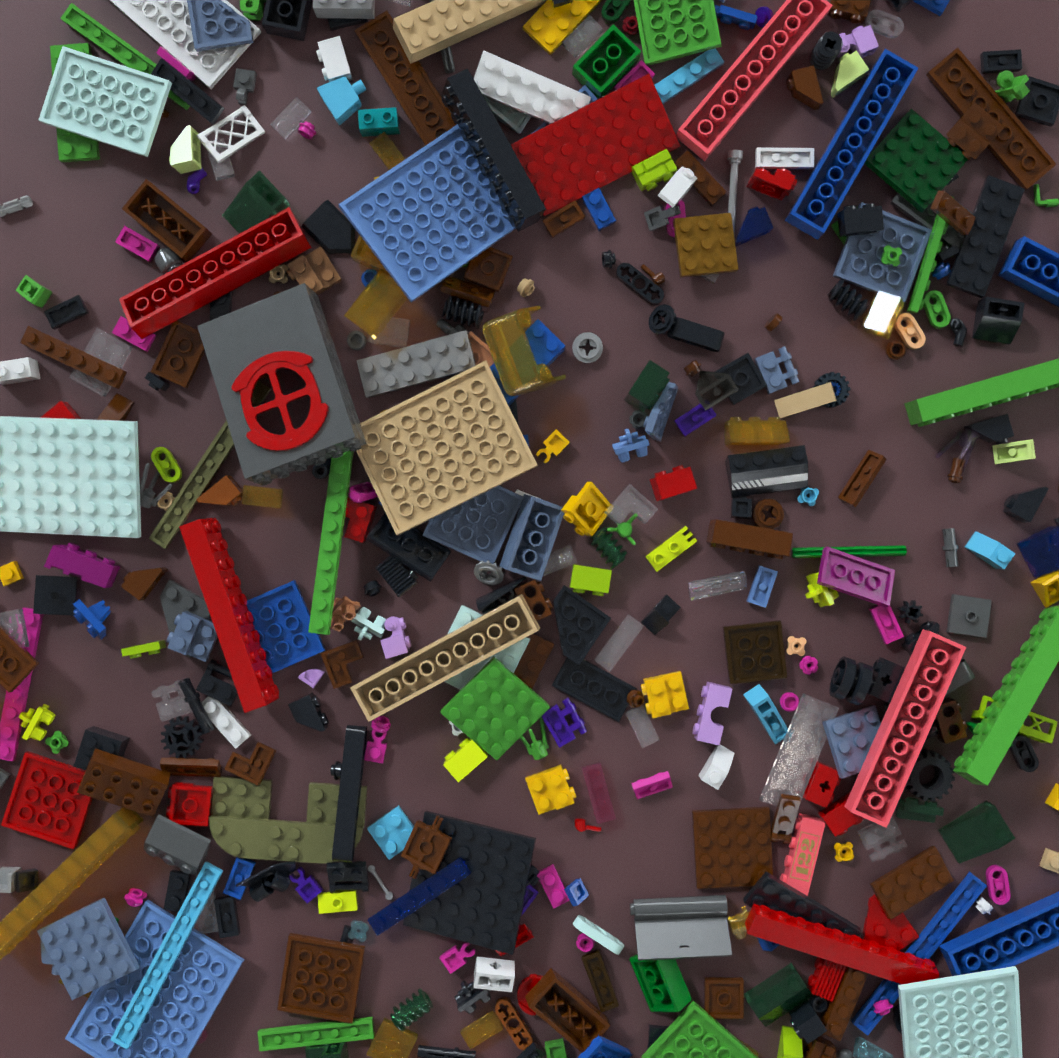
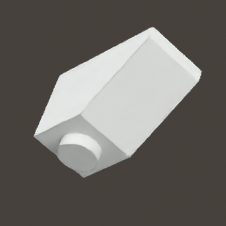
M682 166L658 196L671 207H674L687 194L697 180V177L694 176L692 170Z
M721 744L720 746L716 745L698 775L700 779L719 790L728 775L735 753Z

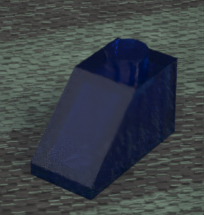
M757 206L747 211L748 214L744 217L735 238V247L772 231L774 227L765 207L759 209Z

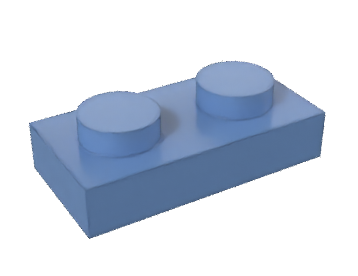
M758 565L746 601L766 608L778 571Z

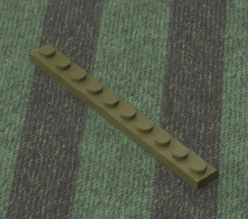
M257 381L252 393V406L262 405L272 389ZM227 420L149 537L150 540L164 549L169 547L180 530L179 526L184 524L198 501L196 499L205 492L234 448Z

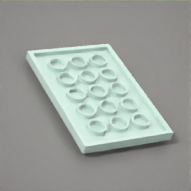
M62 46L39 121L148 157L172 83L169 80Z

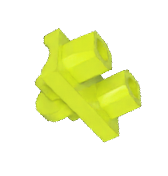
M819 572L807 575L809 592L805 594L806 598L812 597L814 603L818 602L820 607L835 604L834 600L839 597V594L836 590L817 584Z
M43 704L42 707L39 706L36 712L30 708L27 713H20L19 718L23 720L21 726L27 727L22 736L23 739L28 740L32 738L41 741L45 737L47 730L39 727L40 723L43 722L50 725L56 716L48 710V705Z

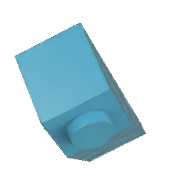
M760 684L743 694L774 744L791 735L771 698Z

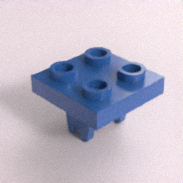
M80 599L73 603L74 617L80 624H86L87 631L93 638L98 637L102 640L107 636L106 627L102 623L111 613L110 606L105 607V601L102 600L87 608Z

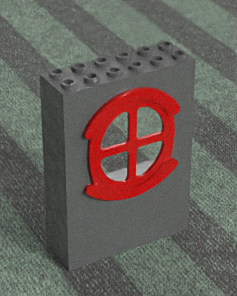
M305 283L197 326L246 480L261 486L272 483L273 479L286 478L290 476L289 473L304 471L308 469L307 466L323 464L326 462L325 459L341 457L344 455V452L349 450L357 451L362 448V445L367 444L319 297ZM287 368L298 373L306 383L305 388L288 395H283L276 375L277 369ZM268 374L275 393V399L253 407L252 393L261 376ZM309 395L311 405L308 417L301 427L294 429L287 404ZM278 407L286 432L282 435L268 432L258 423L257 415Z

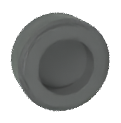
M356 330L349 333L347 343L351 349L359 351L366 346L367 338L361 331Z

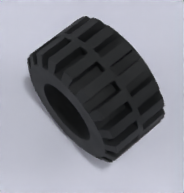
M923 749V751H920L905 788L922 800L935 801V797L940 800L943 798V794L948 795L950 793L947 791L949 788H953L951 781H955V777L952 775V773H955L953 772L954 769L950 767L951 763L942 755L932 750ZM933 765L935 769L934 778L927 784H920V771L925 766Z

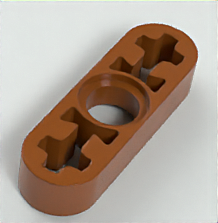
M500 997L495 1003L497 1016L516 1046L521 1050H525L533 1042L530 1030L509 998ZM501 1004H503L504 1006H505V1005H508V1006H507V1012L509 1013V1015H508L507 1017H506V1014H507V1013L505 1012V1010H504V1009H501V1010H500V1005H501ZM511 1019H517L519 1025L516 1028H512L508 1022ZM520 1031L522 1036L527 1038V1043L521 1041Z

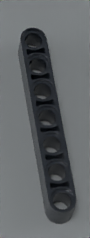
M347 725L332 861L353 862L367 726Z

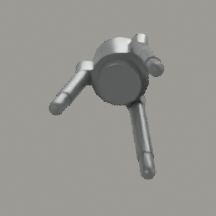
M149 463L145 466L140 484V505L145 508L155 507L158 501L173 486L169 484L155 497L156 493L152 489L160 476L157 470L149 487L144 490L150 467Z

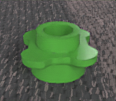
M886 245L883 248L884 252L882 253L881 262L887 265L892 264L894 267L898 266L902 249Z
M55 731L52 737H48L45 740L46 745L52 748L54 754H58L62 748L69 745V741L61 731Z

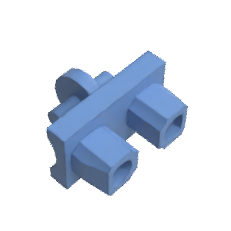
M628 428L624 429L625 435L619 436L620 442L612 444L613 450L621 462L630 460L629 451L631 450L636 451L637 457L648 455L647 446H649V441L646 439V436L639 437L637 432L630 433Z

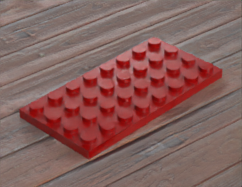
M649 73L511 144L512 149L546 208L543 217L570 204L574 200L582 198V196L632 172V166L665 149L671 152L681 147Z

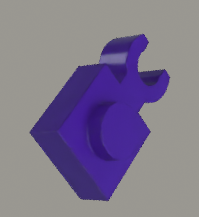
M299 867L297 871L300 877H296L291 873L289 878L292 882L298 883L295 890L306 903H309L323 889L312 875L306 878L304 869Z

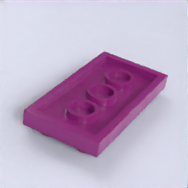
M826 546L822 552L817 584L883 607H888L891 601L895 570Z

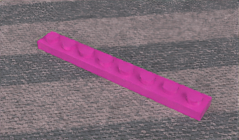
M23 607L16 641L35 658L44 614H33V608ZM32 672L13 692L6 690L0 721V759L16 760L22 729L21 724L23 722L19 715L21 712H25Z

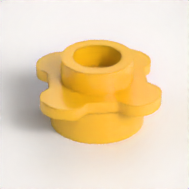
M846 842L845 844L835 843V859L838 862L853 860V844L851 842Z

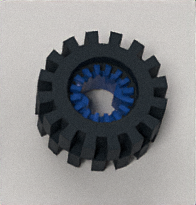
M826 373L814 382L815 386L813 388L831 382L832 386L836 389L835 396L837 401L825 404V408L841 405L850 395L848 393L850 391L848 384L850 383L845 381L846 377L840 376V373Z

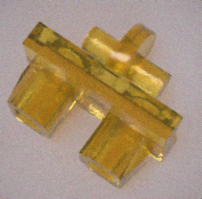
M745 906L741 907L742 913L728 917L731 931L737 939H742L746 936L745 921L750 911H747Z

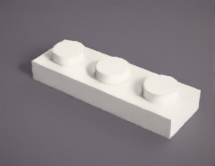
M757 147L755 150V169H813L814 148Z
M207 697L201 702L210 721L235 749L251 736L250 732L224 703L211 697Z

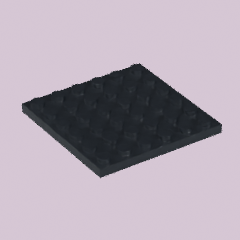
M426 811L423 822L427 825H432L436 816L442 817L443 821L439 830L452 837V840L435 874L420 869L417 878H412L403 925L513 955L536 838Z

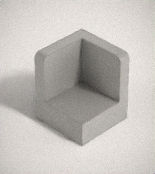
M21 867L0 868V893H12L15 891L16 872L21 871Z

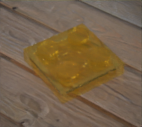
M384 1017L366 1055L372 1058H408L418 1038V1034Z

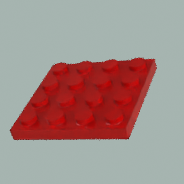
M29 751L25 752L1 826L75 849L93 799L92 797L77 793L85 770Z

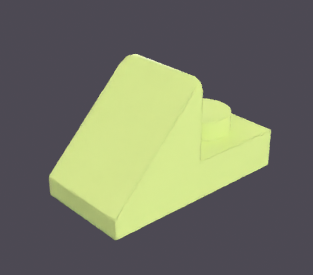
M1033 439L992 445L995 464L1036 458Z

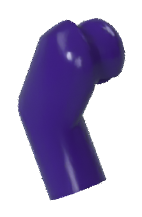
M202 167L187 178V191L190 194H197L199 192L200 180L208 175Z

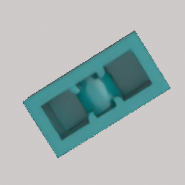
M397 107L358 110L359 130L362 137L400 134Z

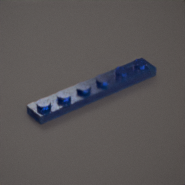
M459 857L367 920L378 936L469 876L471 872L463 859Z

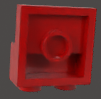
M756 168L746 187L782 201L785 196H789L791 191L794 190L797 179L787 169L777 168L772 175L766 169Z
M175 782L172 787H169L168 798H171L170 806H167L166 817L180 825L208 827L213 786Z

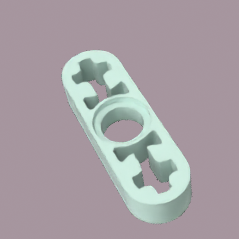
M578 915L574 920L573 925L579 931L613 953L619 955L624 948V944L619 939L585 917Z

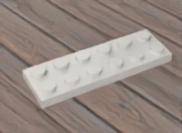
M483 51L474 76V81L484 97L548 124L588 105L591 97L486 51Z

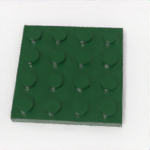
M910 109L868 156L864 164L922 213L935 199L938 190L941 191L968 159L961 150L953 147L947 138L913 109Z

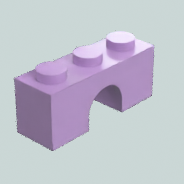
M707 682L706 686H703L701 691V697H703L702 705L699 704L697 709L699 719L698 723L694 724L692 732L697 741L720 746L724 726L711 720V712L719 706L728 708L732 688L712 682Z

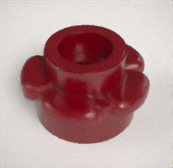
M636 16L626 17L623 20L622 29L627 35H635L639 31Z

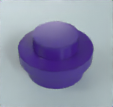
M765 6L758 8L755 12V15H757L756 24L759 27H764L773 17L772 10Z

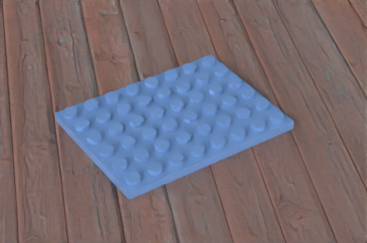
M458 124L339 204L341 211L410 302L416 300L516 229L510 224L509 215L506 210L501 208L498 195L491 190L489 179L482 174L479 161L472 156L470 145L462 138L461 129Z
M147 900L125 935L140 967L136 971L93 990L65 1039L94 1058H188L245 959L193 928L130 1048L125 1049L114 1043L110 1039L176 916Z

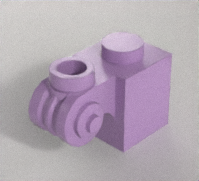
M871 25L866 27L859 26L853 29L849 35L845 33L839 34L842 38L843 46L837 57L841 58L849 49L852 50V53L857 50L861 58L874 54L879 45Z
M391 616L385 621L384 625L388 631H392V635L380 640L386 659L408 653L410 651L409 647H412L409 636H405L403 630L406 628L404 618Z

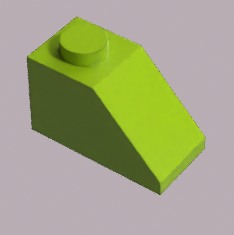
M782 1026L777 1058H803L802 1039L798 1037L793 1027Z

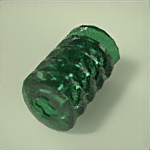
M606 526L589 539H593L591 546L598 545L595 550L596 552L603 551L600 556L601 558L608 557L605 563H613L610 568L612 570L626 559L627 551L620 552L623 546L621 544L615 546L618 540L616 538L610 540L613 533L606 534L608 528Z
M421 988L418 989L419 996L412 993L413 1000L409 997L405 998L406 1005L403 1002L399 1003L401 1009H398L396 1006L393 1007L394 1014L391 1013V1020L400 1031H404L406 1026H411L412 1022L418 1021V1017H423L425 1013L430 1012L431 1008L433 1009L431 999Z

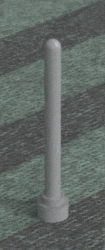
M729 150L727 160L731 164L728 213H731L734 236L738 166L743 160L742 150Z

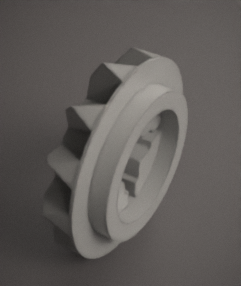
M582 333L573 342V354L581 362H595L602 354V341L593 333ZM587 340H589L590 347L596 348L590 350L588 356H586L584 349L579 348L585 346Z
M489 560L487 562L480 561L474 568V575L484 584L497 585L503 581L504 572L502 567L496 566V563L492 564Z

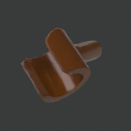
M644 264L640 267L651 277L657 286L665 282L662 272L655 275Z

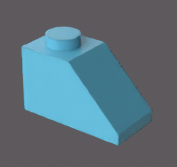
M977 531L974 532L965 545V548L995 569H1005L1015 555L1013 551L1000 542Z

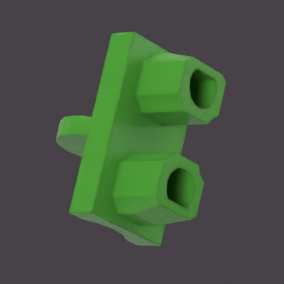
M1002 71L997 77V84L1000 89L995 92L999 97L1002 96L1006 103L1011 102L1015 97L1017 100H1021L1030 92L1025 85L1029 78L1027 75L1014 77L1011 71Z

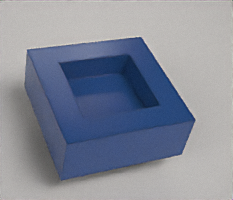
M581 878L575 879L564 889L572 906H578L589 896Z

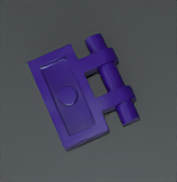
M569 697L562 701L565 706L564 709L560 710L556 704L542 715L559 748L576 739L573 733L574 730L578 729L580 734L587 732L583 718L579 717L576 711L577 708L574 703H571ZM567 714L571 716L574 722L571 725L568 724L564 717Z

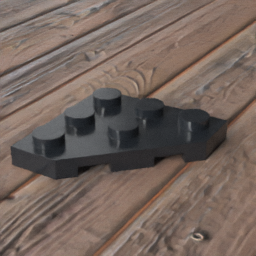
M564 585L553 600L562 655L579 666L611 617Z

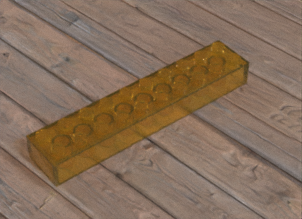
M123 807L115 812L0 922V961L17 947L16 945L22 942L48 915L56 910L58 905L64 902L89 876L100 868L99 866L106 862L117 849L121 848L131 836L141 829L139 825L144 819L136 811Z

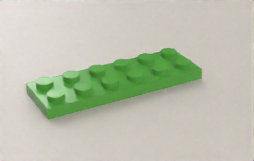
M89 43L50 46L52 77L62 46L92 55L91 45ZM56 128L59 161L100 160L98 141Z

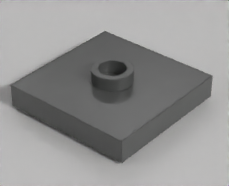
M952 594L946 632L987 638L992 600Z

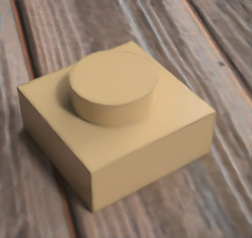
M1045 848L1039 866L1059 873V852Z

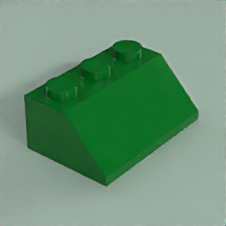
M638 954L629 958L651 1012H680L692 1000L676 959L638 961Z

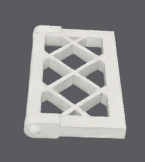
M243 105L235 112L199 133L197 137L214 159L220 163L265 134V130L253 117L248 108ZM243 114L246 117V122L234 119ZM227 123H231L230 132L219 130V128ZM234 123L245 125L244 134L233 132ZM247 126L255 128V132L246 135ZM213 132L216 133L215 142L209 141L206 137ZM218 133L230 135L229 144L218 143ZM232 136L244 138L235 145H231ZM216 146L228 149L219 154L216 151Z

